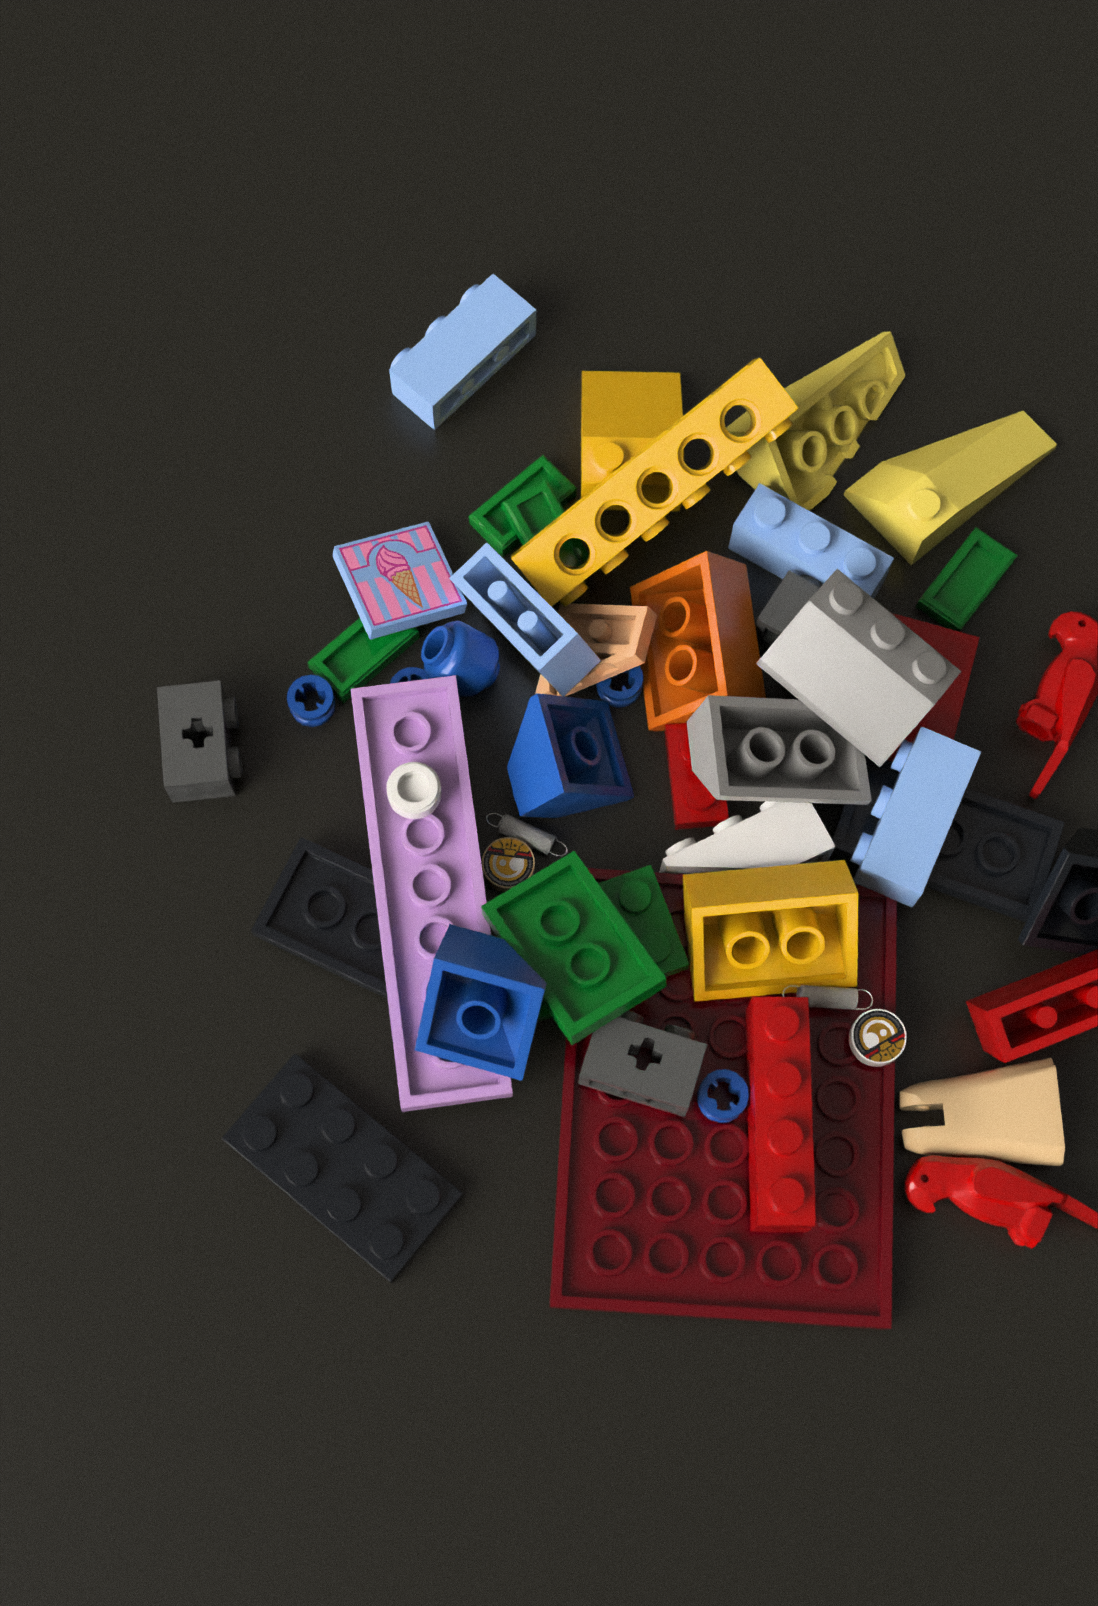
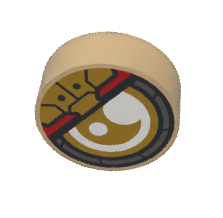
M504 837L493 841L486 848L482 857V871L486 882L493 889L504 893L534 875L535 858L530 847L522 840L513 837Z

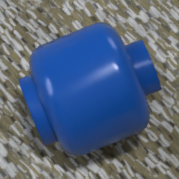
M457 620L446 623L444 626H437L429 633L422 646L421 658L424 662L427 678L456 675L458 695L461 697H471L478 694L484 688L490 687L498 677L500 670L499 649L495 640L462 621Z

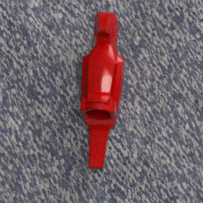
M1070 611L1061 614L1053 621L1048 636L1050 639L1056 637L1062 651L1054 658L1042 675L1035 699L1022 704L1016 718V723L1021 731L1042 742L1052 740L1055 742L1054 751L1029 793V796L1034 799L1039 797L1066 755L1098 695V621L1082 612Z
M936 1155L916 1159L905 1179V1193L908 1201L916 1209L925 1213H933L936 1211L934 1204L939 1200L948 1198L958 1208L973 1218L993 1226L1007 1228L1009 1236L1014 1244L1018 1246H1026L1033 1249L1041 1242L1053 1216L1052 1210L1048 1208L1049 1205L1098 1229V1212L1070 1195L998 1160Z

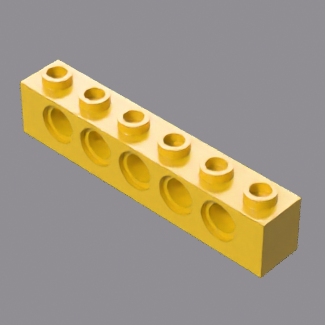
M753 359L511 555V559L551 607L558 601L564 607L568 606L589 588L584 580L600 568L604 574H607L621 564L629 556L624 548L641 536L647 542L661 532L670 523L665 515L680 503L686 509L690 508L710 492L711 489L706 482L721 470H723L726 476H729L748 462L752 456L747 450L762 437L770 443L793 425L789 416L799 408L762 359ZM736 405L744 407L751 417L748 431L738 437L730 434L724 423L726 413ZM698 438L708 445L710 458L704 467L694 470L689 468L684 462L683 450L689 441ZM653 472L663 473L669 481L667 496L658 502L646 500L641 489L644 478ZM620 505L628 512V526L619 534H608L601 527V515L609 506ZM572 538L585 541L589 549L586 561L577 567L565 565L559 557L562 544Z

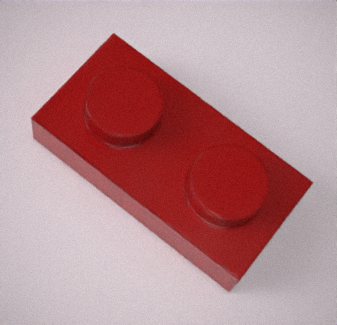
M687 722L666 724L664 733L675 830L717 826L729 818L727 800H716L692 771Z

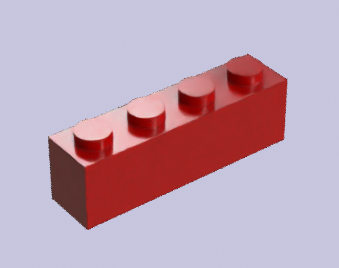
M1098 949L966 1001L983 1051L1007 1063L1097 1027Z
M752 997L745 1010L747 1086L749 1092L748 1141L751 1232H808L816 1226L809 997Z

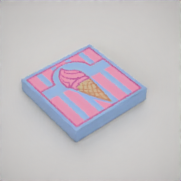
M429 521L334 546V561L370 640L465 613L467 602L461 590L449 579L453 572Z

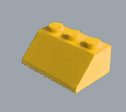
M845 860L683 874L684 923L695 1002L783 994V990L791 985L798 986L799 988L801 985L839 988L857 987L858 890ZM788 987L784 993H795L798 987Z

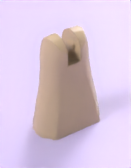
M1052 1058L1012 1064L951 1078L925 1081L899 1091L900 1110H943L945 1126H923L902 1130L903 1144L906 1150L927 1156L984 1158L1019 1164L1062 1166L1064 1162L1065 1141L1057 1070Z

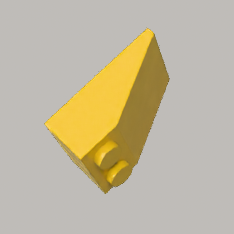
M582 371L580 499L683 417L680 373ZM653 472L647 475L641 486L643 496L650 502H658L664 499L669 492L667 477L661 472ZM681 503L671 511H680ZM612 505L606 508L605 510L626 509L620 505Z

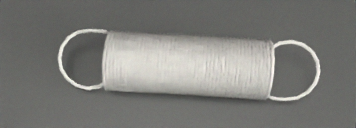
M508 814L501 816L502 823L498 833L520 839L532 849L547 855L555 838L558 841L554 835L529 825L518 818Z
M795 985L787 986V987L783 990V997H784V991H785L788 987H798V986H795ZM801 985L800 988H797V997H809V1007L864 1010L870 1008L873 1004V997L870 994L872 998L871 1005L867 1008H856L858 1004V991L868 992L864 989L857 990L856 988Z

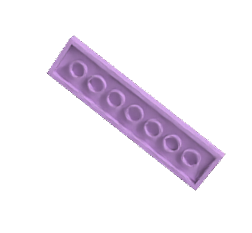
M456 675L352 688L351 697L401 1110L406 1112L513 1097L510 1077L414 1050L433 960L449 924L491 935L490 925L483 917L481 906L487 903ZM408 762H420L430 766L437 773L441 783L442 795L438 807L430 815L420 819L402 817L393 810L388 800L387 781L389 776L397 767Z

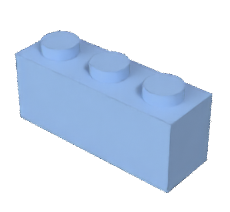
M492 274L481 285L475 284L471 286L461 298L460 304L448 316H440L435 319L421 341L412 349L409 347L403 349L395 357L389 369L392 394L432 429H437L536 335V309L495 274Z
M760 483L735 520L728 549L781 579L790 570L799 576L807 575L824 584L834 571L838 569L873 599L882 587L894 560L890 555Z
M488 543L482 546L449 578L562 696H565L601 661L583 638Z
M922 726L913 742L904 739L890 767L899 772L893 788L885 785L882 786L870 814L879 818L873 835L865 832L862 833L850 862L859 865L853 879L854 883L909 907L915 905L925 889L981 751Z

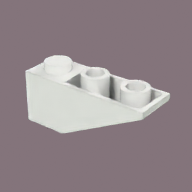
M764 802L759 807L761 812L745 820L742 819L741 815H736L719 823L713 828L714 835L697 843L693 837L687 838L671 846L665 852L667 857L662 859L659 873L694 874L826 862L836 846L812 803Z

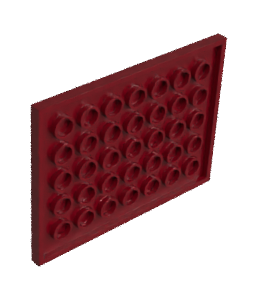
M587 868L597 883L631 872L628 870ZM654 872L689 961L684 923L683 874ZM856 885L858 890L857 987L848 988L868 991H858V1004L856 1008L869 1007L872 1003L870 994L873 997L872 1006L864 1010L809 1007L816 1226L808 1232H751L748 1102L738 1118L727 1123H717L709 1120L702 1114L697 1105V1092L701 1082L709 1073L715 1070L728 1069L734 1071L747 1084L745 1010L752 997H783V994L695 1002L689 965L687 970L667 976V987L628 1010L644 1017V1025L663 1031L666 1025L680 1026L697 1034L696 1041L707 1044L685 1117L578 1084L592 1033L573 1045L566 1038L549 1308L892 1329L895 1061L882 1067H873L862 1063L854 1056L850 1049L849 1032L856 1019L868 1010L884 1009L896 1015V900L864 886ZM797 992L784 993V997H797ZM641 1048L638 1055H631L636 1058V1068L646 1071L650 1063H656L651 1060L652 1051L648 1048ZM717 1082L718 1087L715 1091L710 1087L708 1088V1098H713L717 1101V1109L722 1111L728 1110L727 1106L730 1102L737 1105L738 1096L729 1093L728 1083Z

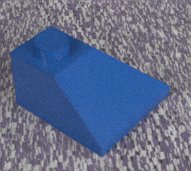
M539 693L530 697L507 765L513 797L520 817L559 818L634 798L608 701Z
M449 924L433 960L414 1050L522 1081L547 983L504 939Z

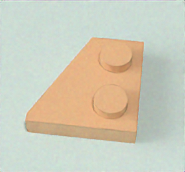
M560 603L558 614L583 638L601 660L565 697L645 663L657 619V614L648 606L570 603L564 607ZM540 674L535 694L562 696Z

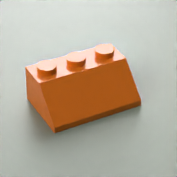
M705 551L630 587L632 606H648L657 614L644 664L640 665L643 672L642 685L648 730L655 732L664 731L666 724L686 723L708 695L766 698L762 668L756 664L760 659L746 564Z

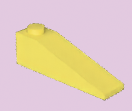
M880 333L784 388L799 408L789 416L793 425L770 443L762 437L747 450L752 458L737 470L738 475L754 489L760 483L809 511L825 499L837 483L833 476L845 458L852 459L859 449L860 445L856 440L869 420H877L906 376L892 333ZM746 411L727 426V431L736 437L745 434L751 424L749 412Z
M1020 411L882 461L846 489L844 496L910 565H913L1054 451L1058 444L1024 411Z

